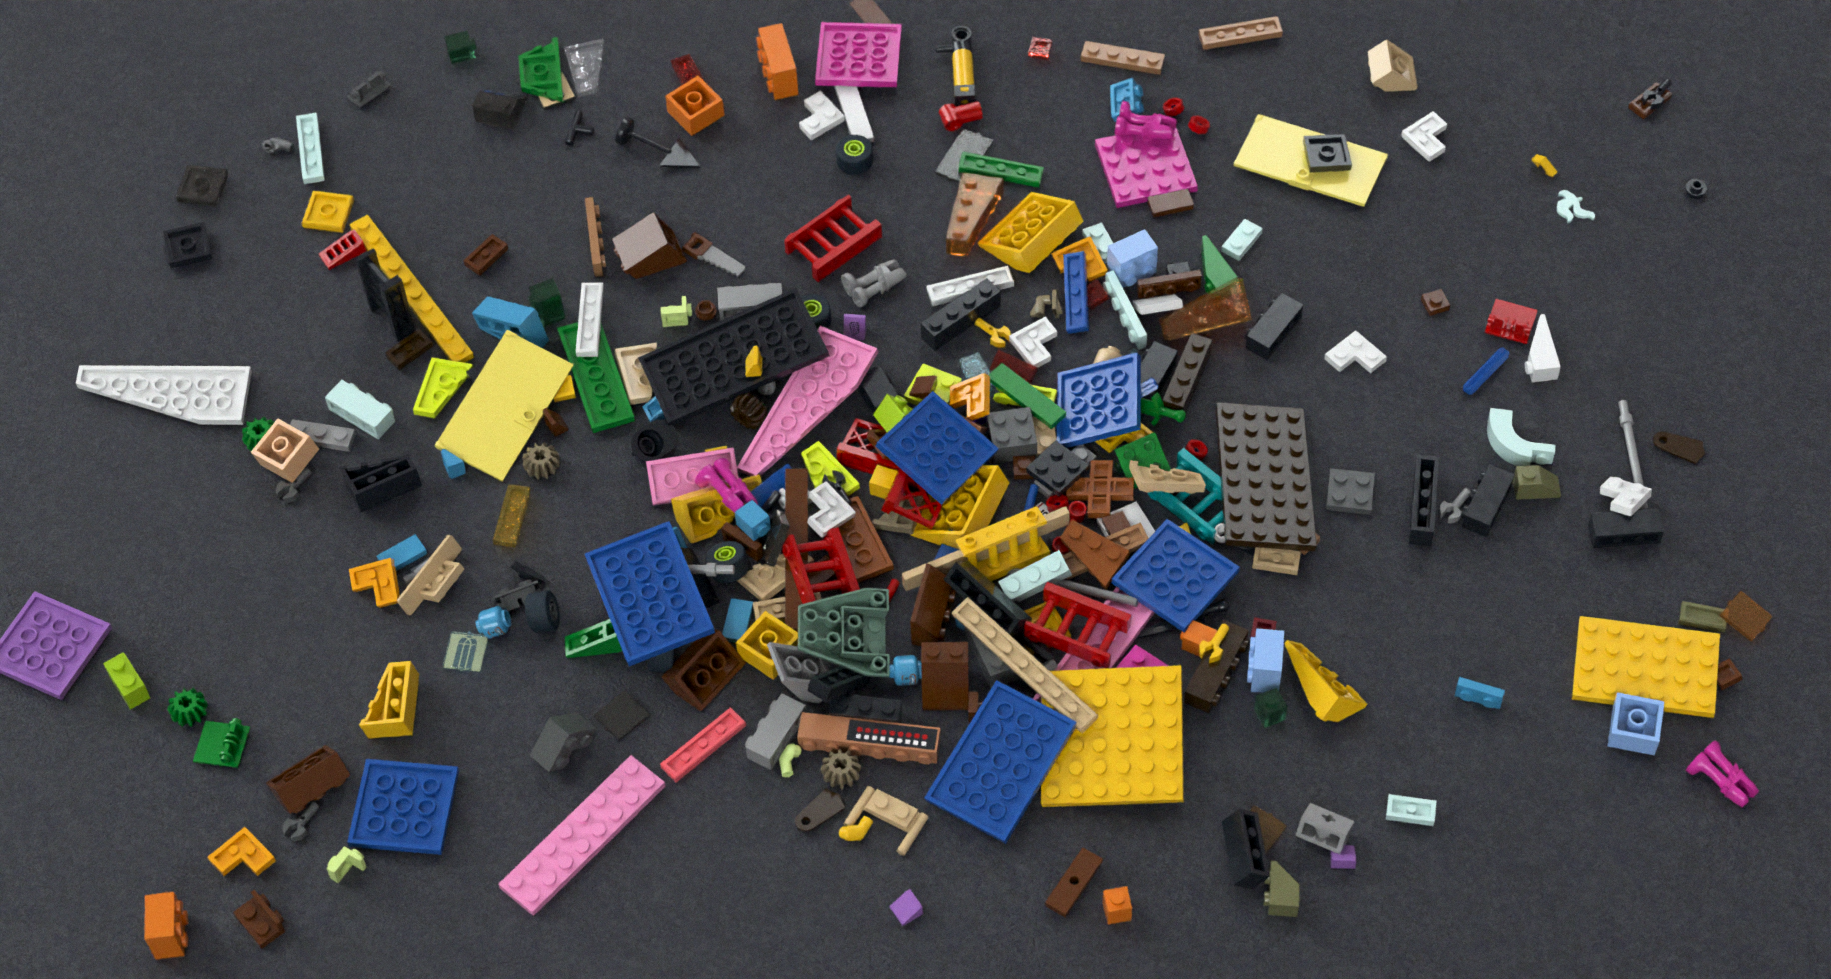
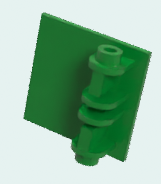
M1155 432L1115 449L1126 478H1133L1129 469L1130 460L1137 461L1138 466L1150 468V464L1159 465V468L1164 471L1170 472L1171 470Z
M233 718L229 724L205 721L193 762L238 768L251 727L242 725V721L238 718Z

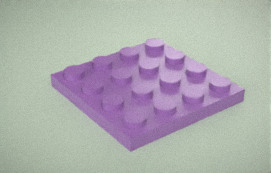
M34 592L0 639V673L62 700L107 637L112 626L110 623L38 592Z

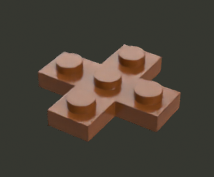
M1091 460L1090 478H1080L1066 492L1068 501H1088V518H1103L1111 515V501H1134V478H1113V460Z

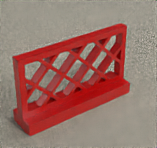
M856 418L843 443H839L837 447V461L841 465L870 474L874 473L877 465L898 471L899 467L894 462L883 459L880 454L868 451L875 449L872 444L864 445L862 441L867 439L868 432L858 434L856 431L858 427L867 430L884 428L881 425ZM858 442L860 447L850 446L849 444ZM916 482L908 484L909 486L918 488Z
M899 468L881 511L888 514L890 511H893L932 530L942 505L938 501L931 503L927 495L928 492L919 484L917 486L920 491L911 493L907 485L915 481ZM922 495L926 505L917 507L913 498ZM908 499L912 509L906 510L900 507V501ZM929 509L932 515L931 521L923 518L920 511Z

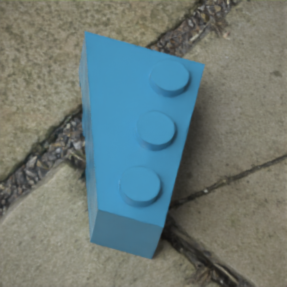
M487 296L472 312L479 329L500 340L506 330H509L541 348L549 341L538 312L533 307Z

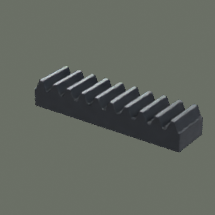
M840 666L812 677L807 691L824 702H828V700L831 701L833 698L836 699L837 696L841 697V695L846 693L849 694L854 689L858 690V688L861 689L863 686L866 687L872 676H864Z

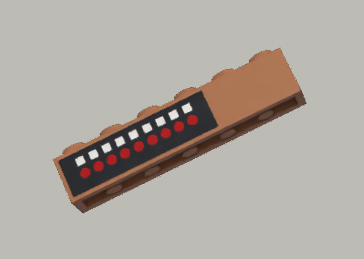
M802 712L797 738L798 745L807 751L823 750L836 754L840 748L842 753L850 750L852 756L867 755L876 759L893 758L901 762L910 760L918 761L922 764H937L941 732L940 728Z

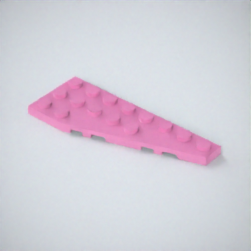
M820 326L818 332L830 356L792 373L737 466L738 471L749 476H762L859 387L878 354L877 348Z

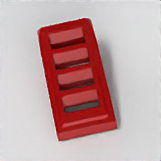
M354 229L320 252L319 257L328 270H331L365 253L366 249L363 240ZM332 255L334 259L331 261L328 256Z

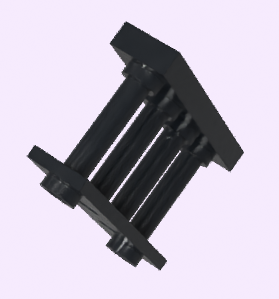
M374 248L361 254L355 260L369 309L373 313L380 308L389 319L393 337L399 342L416 331L403 281L398 275L389 279L381 271Z

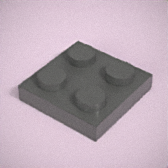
M1330 468L1326 510L1371 515L1375 473Z

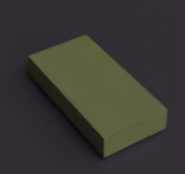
M1682 601L1678 624L1725 633L1728 609Z

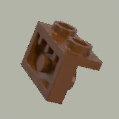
M253 890L250 892L253 898L236 909L233 914L258 946L263 949L285 933L282 925L284 919L277 910L273 912L269 908L271 903L263 893L259 896Z

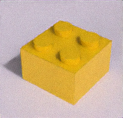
M764 611L736 642L737 652L743 660L774 680L779 674L767 644L772 642L798 646V632L767 611Z

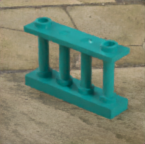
M1183 448L1177 453L1178 467L1175 469L1200 473L1206 484L1205 488L1210 493L1192 509H1189L1182 503L1190 493L1179 492L1175 497L1171 493L1164 491L1147 492L1151 499L1161 503L1184 523H1187L1189 527L1196 531L1201 539L1213 544L1215 542V527L1224 521L1223 510L1208 523L1198 515L1216 499L1222 501L1220 476Z

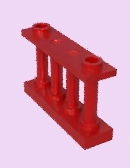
M848 194L799 230L789 234L784 239L785 252L789 255L797 249L812 263L813 278L819 282L882 237V225L876 219L870 224H866L852 211L851 196ZM845 215L860 231L850 235L836 221ZM830 227L844 242L839 246H833L820 232ZM813 238L829 253L822 258H818L804 243Z
M838 527L831 528L821 541L796 544L792 534L788 536L782 545L783 555L787 557L803 604L816 601L814 593L839 589L844 594L860 590ZM822 549L828 551L830 560L803 564L800 555L803 552ZM829 569L835 571L837 577L835 581L810 584L807 573Z
M1047 581L1043 590V601L1047 603L1035 624L1026 620L1024 636L1033 642H1041L1091 662L1096 667L1109 668L1111 654L1107 653L1118 631L1128 632L1131 626V614ZM1058 606L1068 611L1058 630L1054 632L1044 628L1054 607ZM1079 614L1088 618V621L1078 640H1074L1065 636L1075 615ZM1097 623L1109 626L1099 649L1086 644Z

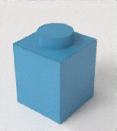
M753 500L735 511L736 525L753 541L766 535L771 529L769 515Z

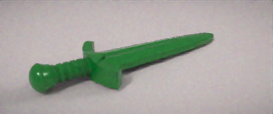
M1158 392L1151 397V400L1141 398V413L1155 417L1151 422L1153 426L1159 422L1162 416L1173 418L1179 423L1183 422L1186 418L1184 410H1172L1164 407Z

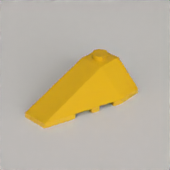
M760 475L742 479V482L746 483L749 491H752L762 483ZM725 483L726 486L729 489H731L730 485L728 483ZM714 487L697 490L671 499L676 521L690 543L714 536L726 522L731 523L735 518V513L725 506L722 502L723 498Z
M1286 640L1284 643L1309 704L1314 708L1315 714L1319 719L1339 722L1367 706L1363 698L1350 685L1345 687L1336 680L1338 675L1334 671L1320 666L1322 661L1303 644Z

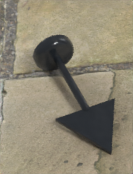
M625 117L620 124L615 142L624 145L630 137H633L667 153L659 167L700 168L698 162L680 139L677 140L672 149H669L634 133L635 123L632 118Z

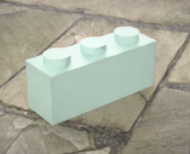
M341 380L325 397L330 411L378 440L395 422L393 410L388 404L378 402L371 394L363 393L353 383L348 384Z
M1058 550L998 582L1003 592L1012 601H1018L1019 603L1044 590L1047 581L1056 584L1072 576V573L1063 555Z

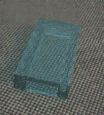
M979 352L959 359V365L967 380L983 373L990 374ZM990 383V391L996 389V387Z

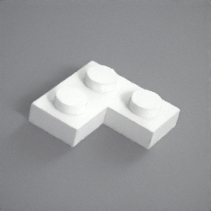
M819 91L804 100V106L813 115L799 122V128L810 140H813L844 122L845 118L837 107Z
M1431 112L1403 130L1401 137L1430 162L1445 152V146L1435 136L1446 130L1447 123L1435 112Z
M1044 317L1010 335L1009 341L1031 369L1034 370L1051 361V355L1042 344L1057 337V330Z
M1354 331L1328 351L1324 359L1339 372L1352 362L1357 361L1369 373H1372L1386 362L1387 356L1361 334Z
M1610 477L1600 486V494L1615 498L1611 502L1610 510L1632 516L1651 497L1652 492L1651 488L1644 487L1639 483L1624 481L1619 477Z
M827 481L809 493L808 497L821 510L809 517L807 523L821 538L826 536L831 528H837L852 519L856 513Z

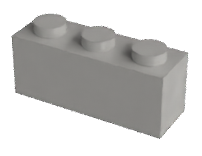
M781 283L717 288L720 321L781 295Z
M781 694L777 700H774L770 705L767 716L759 721L755 734L749 736L745 743L747 758L772 770L781 753L799 729L802 712L806 713V705L784 694Z

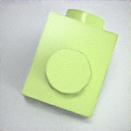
M344 846L337 856L331 858L327 871L330 878L339 883L353 865L362 871L367 867L364 856L358 850L353 849L351 851Z

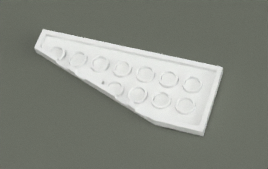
M79 366L76 385L82 390L200 425H243L252 370L250 366Z

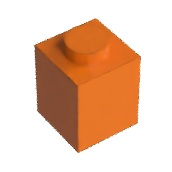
M1193 620L1187 630L1181 632L1182 649L1200 657V643L1202 640L1206 642L1211 641L1217 630Z
M1127 886L1103 890V907L1108 925L1131 921L1132 905Z

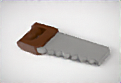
M696 232L692 233L690 240L682 247L683 252L696 260L704 259L705 262H710L711 265L715 264L716 267L726 270L727 273L731 272L737 278L745 271L743 264L713 246L712 242ZM697 243L702 244L699 248L692 249Z

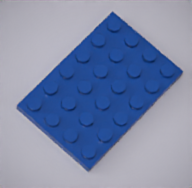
M670 521L585 553L628 666L715 633Z
M996 680L924 797L925 800L1006 844L1074 732L1077 722Z

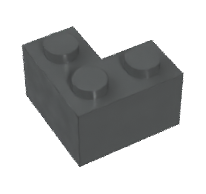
M577 712L550 717L530 756L549 772L563 769L567 766L569 756L573 750L587 747L591 743L592 735L596 728Z

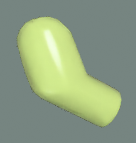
M794 743L788 744L781 753L779 763L783 777L793 775L791 761L794 757L797 758L801 755L802 749L799 745Z

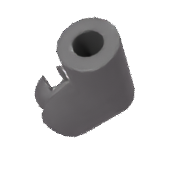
M279 137L266 140L262 144L263 150L267 153H274L279 150L292 153L295 147L294 143Z

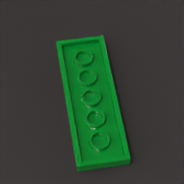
M578 322L557 328L567 360L574 364L571 371L592 432L596 433L634 422V415L602 324L600 328L598 357L576 356Z

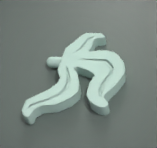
M1567 190L1559 192L1558 196H1563L1564 199L1558 202L1557 212L1567 219V223H1571L1573 220V214L1569 210L1571 207H1573V213L1576 217L1582 219L1590 218L1592 221L1595 219L1593 212L1580 208L1579 201L1583 200L1582 197L1576 198L1574 194Z

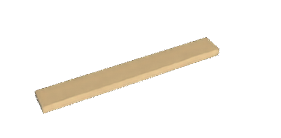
M1067 507L1043 515L1047 520V524L1037 528L1038 537L1069 525V511ZM1029 532L1017 536L1018 545L1030 541ZM1008 540L997 544L998 554L1009 549ZM988 549L976 553L977 562L989 558ZM957 550L927 564H931L947 575L955 562L968 561V557L965 558L962 552ZM926 564L902 573L903 587L906 591L920 586Z
M968 597L952 612L953 617L1055 710L1076 721V729L1082 734L1099 718L1089 706Z

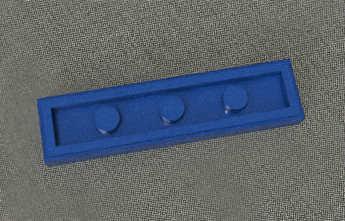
M1084 251L1063 254L1066 331L1068 334L1089 331L1086 254Z

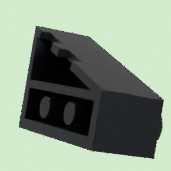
M409 454L381 459V463L368 465V462L360 463L361 466L340 467L346 486L360 512H364L422 486L417 468Z

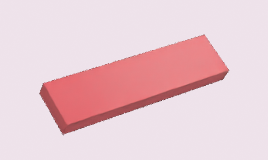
M730 707L660 764L661 768L675 782H678L746 726V722Z

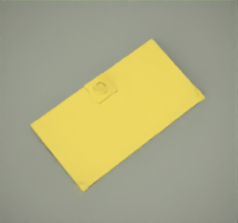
M1260 114L1257 115L1234 162L1235 167L1277 179L1307 191L1312 190L1365 207L1388 158V154L1347 142L1352 163L1351 170L1310 173L1303 145V137L1324 134Z
M506 330L434 446L439 450L446 449L463 462L503 482L543 418V409H548L574 364Z

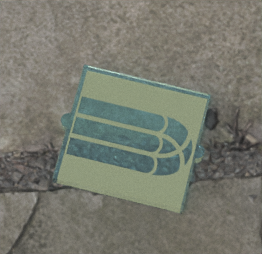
M451 631L443 668L458 669L460 672L464 670L480 672L488 638L481 634H472L471 631L467 633Z

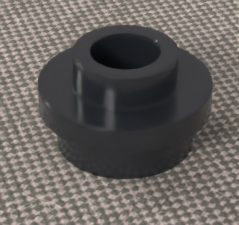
M1691 179L1686 183L1685 190L1690 198L1699 199L1706 194L1707 185L1702 180Z

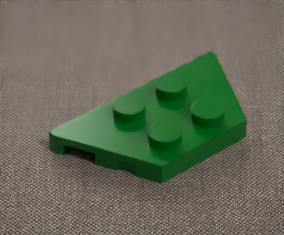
M558 37L551 39L552 43L544 47L539 45L533 48V50L519 55L521 90L524 93L564 102Z

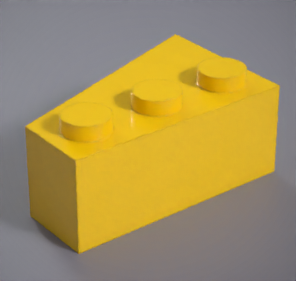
M411 661L388 663L378 684V692L374 700H371L368 705L369 711L365 719H362L359 724L368 739L413 735L420 674Z

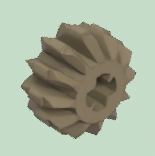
M543 442L541 446L535 443L534 448L527 447V453H524L522 458L523 468L527 471L530 477L535 476L537 480L541 476L548 479V474L555 475L556 469L560 466V457L553 445L547 447V444Z
M840 748L838 754L830 751L829 758L824 757L823 766L821 767L825 783L830 782L832 788L838 784L842 790L845 784L852 787L853 780L858 781L859 772L861 771L858 757L856 755L851 756L850 750L844 754Z

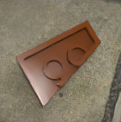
M1074 520L1069 523L1060 536L1061 542L1085 565L1090 574L1096 577L1105 590L1130 556L1129 550Z

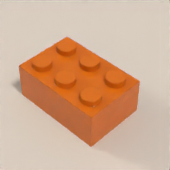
M782 23L758 28L759 37H756V43L760 50L757 51L759 62L764 64L762 71L764 78L767 77L768 79L766 81L768 92L773 93L775 100L798 95L796 66Z

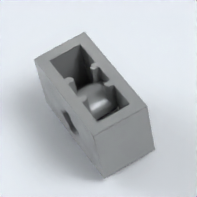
M1310 803L1301 817L1296 836L1340 854L1349 840L1354 821Z

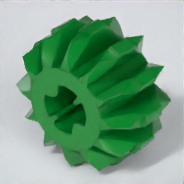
M264 416L261 420L254 418V422H247V427L242 428V440L250 452L274 424L272 419L267 420Z
M183 688L182 693L175 691V698H169L168 713L171 715L172 721L178 722L182 727L186 723L192 727L193 722L201 723L200 717L207 716L206 709L208 708V703L201 691L197 692L196 689L192 688L188 692L186 688Z

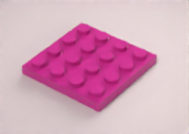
M821 22L815 85L897 87L902 25Z
M1177 128L1174 129L1173 138L1168 140L1142 139L1141 135L1110 136L1095 139V146L1117 208L1147 202V198L1150 196L1188 189L1189 193L1197 192L1198 185Z

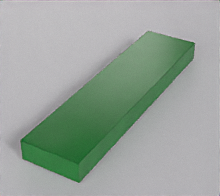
M962 152L958 172L1038 188L1040 187L1044 167L968 152Z
M1003 363L988 375L990 376L991 384L1021 407H1030L1031 414L1050 429L1054 428L1066 417L1065 410Z

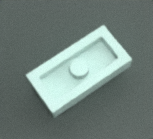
M1244 219L1222 245L1221 252L1240 261L1262 234L1263 228Z
M1099 223L1082 229L1083 237H1091L1104 264L1107 263L1108 246L1113 244L1103 224Z
M1389 794L1386 820L1434 826L1436 801Z

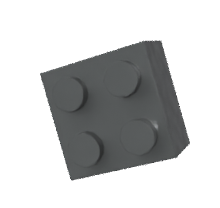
M1030 407L990 412L987 415L989 441L999 448L993 456L994 464L1013 461V456H1035L1037 458V438Z

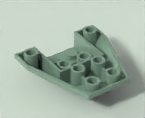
M864 588L798 605V650L864 676L889 677L890 654H886L885 617L889 612V589Z

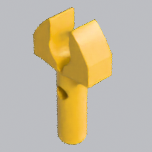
M981 318L976 320L975 325L992 336L990 338L991 345L998 348L1005 347V341L999 337H1004L1009 341V336L1011 335L1009 328L1003 326L1000 329H996Z
M1221 624L1211 641L1206 642L1202 640L1199 645L1201 659L1206 651L1213 649L1209 663L1220 660L1223 655V649L1219 645L1229 630L1228 625Z

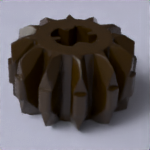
M751 393L738 395L730 406V414L735 417V421H738L740 426L744 425L747 429L755 430L764 422L768 415L766 412L767 408L762 405L763 402L759 401L757 396L753 397Z

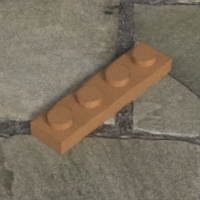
M1277 16L1199 29V38L1203 50L1278 38L1282 37L1283 31Z
M1085 41L1081 54L1082 62L1161 75L1165 60V54Z
M590 197L585 198L594 275L599 277L603 276L602 267H606L605 255L600 253V251L604 250L603 238L598 236V234H602L601 221L597 222L596 219L600 217L599 205H594V199Z
M1141 522L1105 537L1129 550L1130 553L1138 550L1149 539ZM1071 552L1063 555L1072 573V576L1067 579L1088 571L1085 565Z

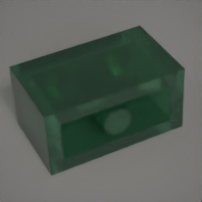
M553 278L529 287L530 296L527 297L529 304L538 312L543 327L566 319L561 293Z

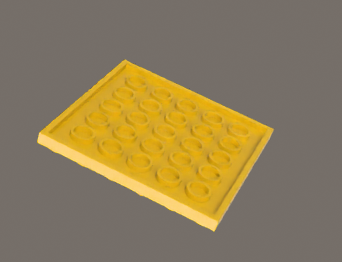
M1181 665L1050 671L1089 706L1099 718L1083 734L1075 728L1041 785L1042 807L1184 802ZM1042 698L1043 705L1055 710L1046 700Z

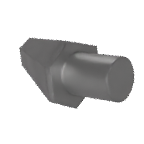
M429 558L411 569L412 573L403 577L406 585L410 584Z

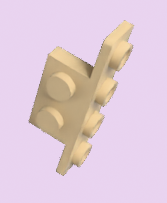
M452 535L446 536L397 599V603L407 615H412L424 599L439 603L463 572V566L460 563L453 562L462 551V548Z

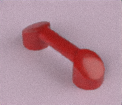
M1074 501L1069 505V523L1072 520L1078 523L1084 520L1087 508L1083 502ZM1058 536L1052 542V551L1055 553L1059 550L1062 555L1069 553V549L1061 542L1060 536Z

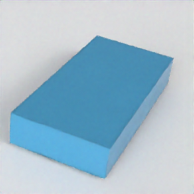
M415 534L376 557L378 561L387 558L394 559L395 570L397 571L427 554V551Z
M731 598L722 633L728 642L736 643L748 630L753 611V601Z

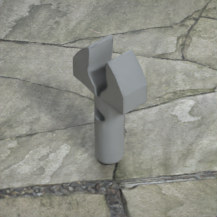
M1464 488L1452 503L1443 501L1439 509L1440 519L1446 512L1453 511L1447 523L1458 522L1462 513L1459 508L1471 495V491Z

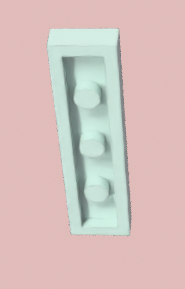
M317 113L296 116L303 182L308 184L325 181Z
M1114 270L1107 272L1103 287L1106 294H1110L1112 298L1111 302L1114 310L1119 311L1120 321L1123 327H1127L1130 341L1132 343L1135 342L1138 350L1146 348L1147 334Z

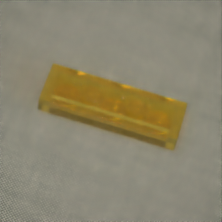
M508 484L493 537L494 545L516 548L531 493L530 487Z

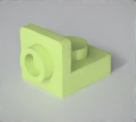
M682 296V306L661 307L663 327L689 325L688 316H692L691 303L687 304L686 296Z

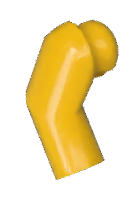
M863 816L858 825L841 827L839 836L846 841L862 840L872 826L873 821L869 817Z

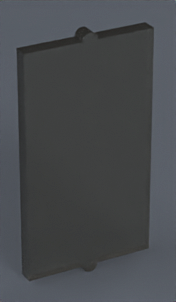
M962 129L936 169L935 174L948 178L949 181L967 185L972 175L958 172L962 152L985 156L993 140L980 135L978 132L974 133Z

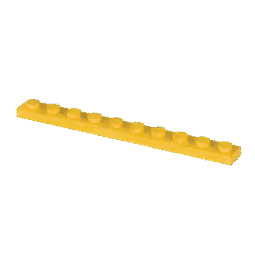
M366 215L349 224L351 230L355 229L363 240L367 251L372 248L376 250L383 273L389 279L396 275L402 279L409 307L448 359L463 363L473 359V352L371 218Z

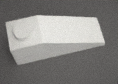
M1545 314L1540 315L1528 361L1525 362V372L1527 375H1530L1532 383L1556 380L1560 371V363Z

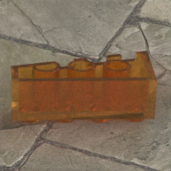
M962 172L946 235V254L968 256L979 237V232L985 227L989 215L993 213L996 203L1004 194L1003 178Z
M1236 277L1183 305L1181 309H1176L1159 318L1163 339L1173 340L1189 336L1191 333L1198 334L1252 320L1243 278Z

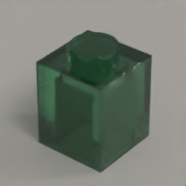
M468 30L444 36L451 64L475 58L473 50H476L477 47L474 37H469Z
M1274 688L1256 696L1254 710L1262 725L1266 728L1286 719L1287 705L1278 689Z

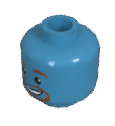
M500 606L481 611L476 621L478 632L480 634L483 633L488 639L506 634L512 625L508 611L506 609L503 610Z
M915 655L896 656L893 664H890L889 678H894V682L898 686L917 684L918 680L922 679L921 660H917Z

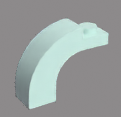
M1490 408L1487 424L1488 439L1494 451L1502 459L1515 466H1530L1531 462L1541 465H1552L1555 445L1534 443L1520 438L1512 427L1513 411Z

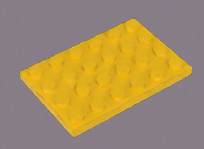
M1580 616L1572 700L1613 705L1618 692L1665 701L1663 712L1714 718L1720 634Z

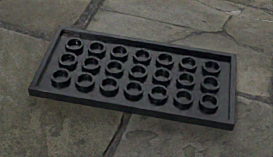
M794 288L638 357L668 425L674 426L735 399L738 395L753 391L825 359L830 355L797 288ZM757 346L762 355L761 376L746 377V358L752 348Z

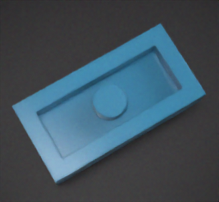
M1459 677L1454 696L1460 697L1464 701L1483 704L1488 708L1500 709L1505 690Z

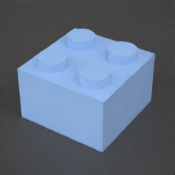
M1145 229L1108 246L1107 270L1108 272L1114 270L1123 288L1132 286L1138 279L1149 278L1156 273L1158 247Z
M1256 629L1255 637H1251L1247 682L1251 683V692L1279 694L1284 631Z
M1617 692L1612 709L1607 746L1655 755L1660 740L1665 701Z

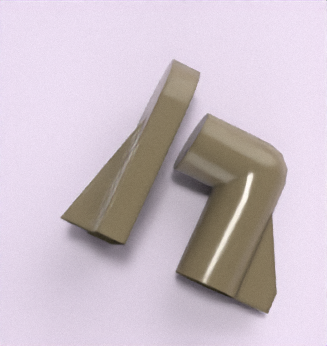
M1058 289L1052 290V301L1050 295L1038 296L1030 316L1043 318L1045 316V305L1052 304L1054 316L1059 318V315L1063 314L1060 306Z

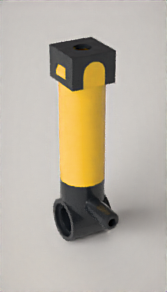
M957 26L951 32V44L936 45L935 47L936 53L952 52L955 106L975 102L971 30L966 26Z

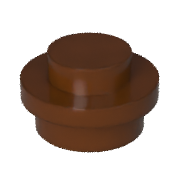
M709 300L699 302L695 308L697 318L703 321L713 319L717 313L716 306Z

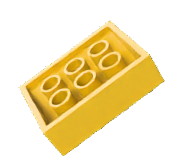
M1031 192L978 242V245L1015 270L1030 273L1058 245L1062 244L1064 239L1077 229L1083 222V219L1075 201Z
M983 465L943 503L932 530L917 523L914 533L910 535L940 546L945 544L959 549L955 543L956 539L989 525L1009 485V481L998 465ZM930 494L928 495L931 503L937 502ZM929 509L922 510V517L931 521L932 515Z

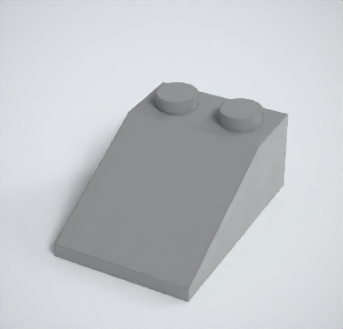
M769 642L767 646L781 682L800 700L820 703L822 700L807 690L812 677L829 671L825 660L799 651L798 646Z

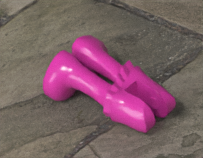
M1122 101L1120 114L1116 121L1115 136L1141 135L1142 139L1148 138V140L1172 139L1177 120L1160 113H1154L1150 116L1135 114L1131 112L1130 104Z
M726 458L717 459L713 463V467L710 464L706 465L695 478V484L700 488H705L709 485L713 486L723 498L722 502L734 513L751 500L758 505L757 500L747 488L746 483L742 482L741 478L737 480L730 470L731 464ZM720 478H723L730 485L731 489Z
M1716 740L1708 745L1686 769V772L1690 775L1703 772L1720 787V792L1725 794L1724 797H1727L1740 807H1744L1748 803L1747 796L1755 797L1759 792L1756 785L1746 776L1742 768L1739 770L1737 763L1733 766L1723 755L1721 746ZM1710 761L1716 763L1728 777H1725Z

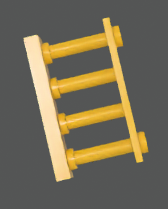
M1037 506L955 540L964 557H968V561L990 581L1008 575V572L1014 568H1025L1051 555L1041 536L1038 537L1037 528L1047 524V520ZM1029 532L1030 541L1018 545L1017 536ZM1008 540L1009 549L998 554L997 544ZM988 549L989 558L977 562L976 553Z

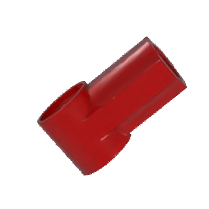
M977 101L960 106L946 104L939 109V115L947 131H955L963 123L983 118L980 103Z

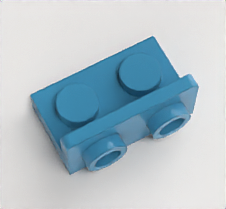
M1133 78L1110 85L1111 117L1115 122L1120 114L1122 101L1130 104L1131 112L1142 115L1144 106L1141 100L1143 96L1141 85H1137Z

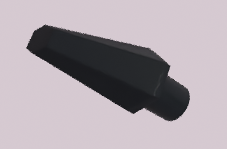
M516 560L510 567L518 573L520 578L531 579L540 583L546 579L527 565L523 566Z

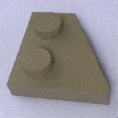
M922 495L913 498L917 507L925 504ZM908 499L900 501V507L906 510L912 509ZM890 511L889 514L884 513L878 520L876 518L872 520L875 529L913 534L917 525L916 522L893 511Z

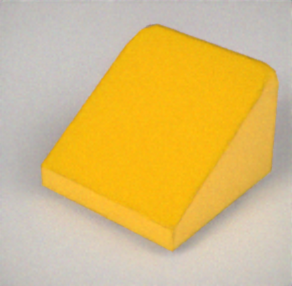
M757 346L752 348L746 358V377L761 376L762 355Z

